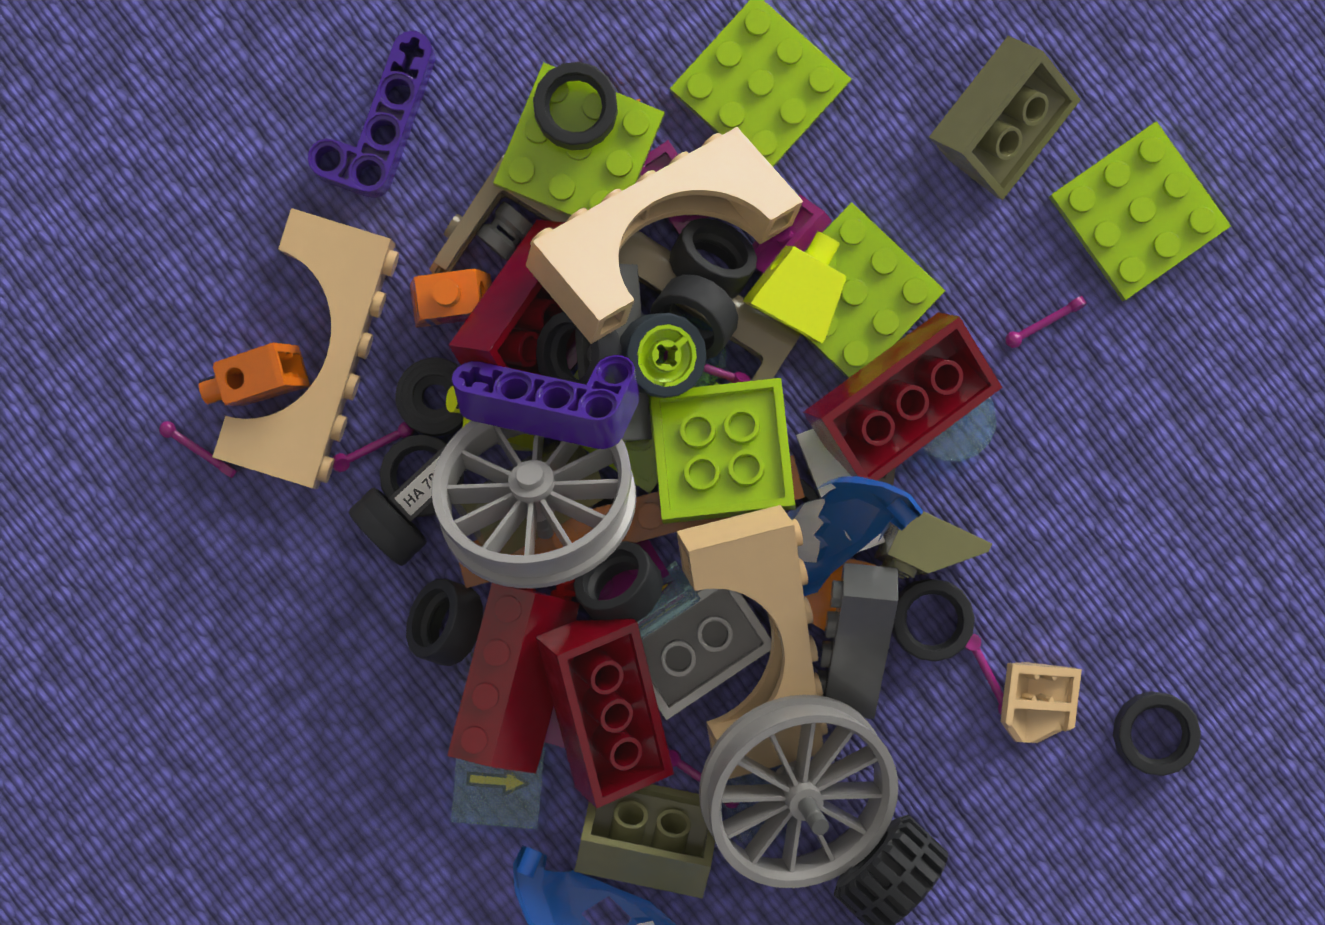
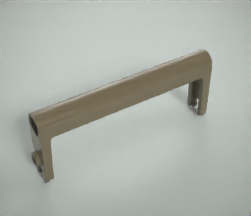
M503 155L463 217L456 214L450 221L444 232V236L448 240L429 270L432 272L431 274L440 273L441 271L451 272L475 238V233L485 224L503 198L511 199L542 220L567 222L570 216L494 186L493 182L504 158ZM640 231L632 235L619 251V264H637L639 282L659 295L671 279L676 277L669 262L671 251ZM738 294L737 297L731 298L739 318L737 329L729 340L760 360L761 365L752 381L773 379L801 334L744 303V298ZM676 304L677 307L712 328L707 319L697 310L686 305Z

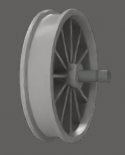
M470 421L453 436L442 451L432 479V501L444 539L455 558L465 568L482 579L495 584L514 588H542L571 581L584 575L605 561L616 550L631 526L636 508L634 477L631 471L629 454L622 439L611 448L597 449L565 465L580 445L562 441L547 462L544 463L542 462L544 437L534 435L532 460L521 462L507 439L527 433ZM499 443L514 468L510 472L478 456ZM611 464L615 465L618 472V479L581 480ZM466 469L496 482L490 484L457 485ZM614 498L611 508L606 515L573 501ZM488 503L453 520L452 504ZM556 510L593 529L572 543L555 517L554 512ZM504 518L482 547L466 537ZM526 518L524 555L499 553ZM536 532L541 539H549L555 532L563 547L534 555Z
M819 695L782 697L766 702L744 714L721 735L713 746L702 770L699 785V801L703 819L726 861L748 879L778 888H800L817 885L840 876L850 867L857 865L875 848L885 834L894 815L898 798V776L894 761L887 747L877 736L872 726L858 711L839 700ZM816 723L836 725L837 727L810 761ZM801 725L796 762L788 763L775 737V733ZM853 734H856L867 743V746L831 764ZM768 737L783 765L776 772L745 756L753 747ZM874 764V781L839 782ZM737 765L771 783L726 785ZM869 798L858 818L826 801L832 799ZM758 802L722 821V803ZM822 812L849 826L843 834L829 844L826 843L823 834L829 829V823ZM765 821L745 849L731 839ZM801 821H806L813 833L816 834L822 847L797 856ZM787 823L782 858L763 857L764 852Z

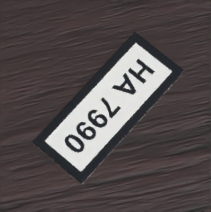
M444 446L388 498L410 522L433 502L432 479L437 461L445 448Z

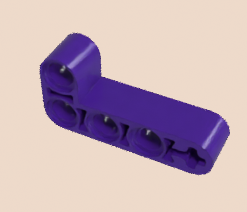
M407 31L396 38L356 147L327 138L318 140L312 145L308 152L309 167L321 180L371 198L380 197L388 192L435 63L434 50L425 35L418 31ZM416 46H419L423 57H415L412 61L410 70L413 76L416 77V79H413L406 74L409 60L405 52H413ZM399 85L409 87L411 92L407 101L402 104H393L389 101V93L394 87ZM385 125L394 127L396 129V136L391 143L380 145L375 142V133L380 127ZM327 152H338L341 157L338 167L332 171L321 170L320 159ZM372 165L381 168V178L376 184L371 186L361 184L360 175L363 169Z
M612 355L600 360L595 366L587 385L475 361L462 364L453 372L452 376L459 410L464 418L596 449L611 448L620 442L639 403V391L634 364L629 358L622 355Z

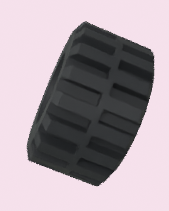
M910 815L901 816L891 821L879 843L861 862L854 867H850L845 873L840 875L834 890V896L864 925H895L906 917L936 884L946 866L949 856L948 851Z

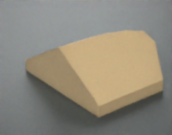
M1030 662L1007 663L1000 722L1014 742L1038 743L1061 731H1069L1075 727L1082 669Z

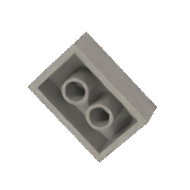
M726 589L699 590L639 630L657 705L666 720L771 650L770 636L742 594Z

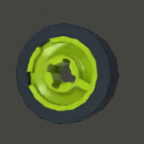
M671 313L643 315L630 323L620 337L621 355L629 358L634 364L639 393L659 398L679 396L693 388L703 374L707 359L705 342L697 327L685 317ZM657 347H664L668 352L667 360L664 363H656L659 359Z

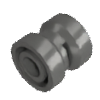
M503 201L496 209V217L489 224H483L475 234L501 258L508 261L516 250V246L524 239L533 225L512 206ZM499 226V227H500L505 233H507L513 240H512V241L509 240V239H508L502 232H500L496 227Z

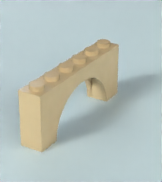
M736 127L723 135L720 133L712 135L704 142L702 147L691 153L685 151L678 154L668 166L659 171L650 170L644 173L634 185L625 190H613L601 203L591 209H579L568 218L567 222L555 229L550 227L543 229L530 243L531 248L526 267L592 344L626 324L634 298L628 292L623 282L618 255L625 242L637 231L655 221L672 216L703 215L736 225L751 235L759 244H762L793 225L803 200L741 130Z
M291 208L278 250L305 264L317 278L325 293L331 317V337L323 367L312 385L299 399L285 409L260 418L242 419L225 416L213 458L313 489H319L321 482H328L334 463V458L329 457L334 440L341 441L347 424V417L342 416L346 400L353 401L360 383V376L355 374L360 358H367L371 349L373 334L368 333L372 318L380 317L385 304L386 293L381 292L385 276L392 277L398 263L399 252L394 251L396 244L392 239Z
M781 505L677 531L682 570L694 591L726 589L744 594L755 600L767 611L771 625L770 656L766 669L756 687L734 709L718 718L706 721L710 748L712 750L717 740L736 720L766 702L792 695L823 696L822 685L818 674L813 670L812 663L818 661L817 647L812 635H809L807 625L813 623V613L807 597H804L803 585L808 584V575L803 560L798 556L797 547L803 545V536L798 521L796 519L791 520ZM816 723L811 757L815 756L822 747V736L828 734L826 723ZM801 725L775 733V737L788 763L794 762L797 759ZM769 737L761 741L745 755L767 768L782 765ZM737 765L729 779L752 772Z

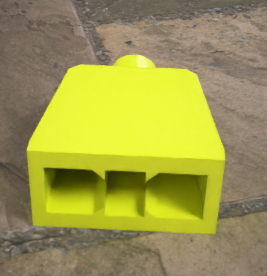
M817 231L806 253L794 246H785L747 293L743 302L812 341L823 344L846 281L844 274L828 266L840 243Z

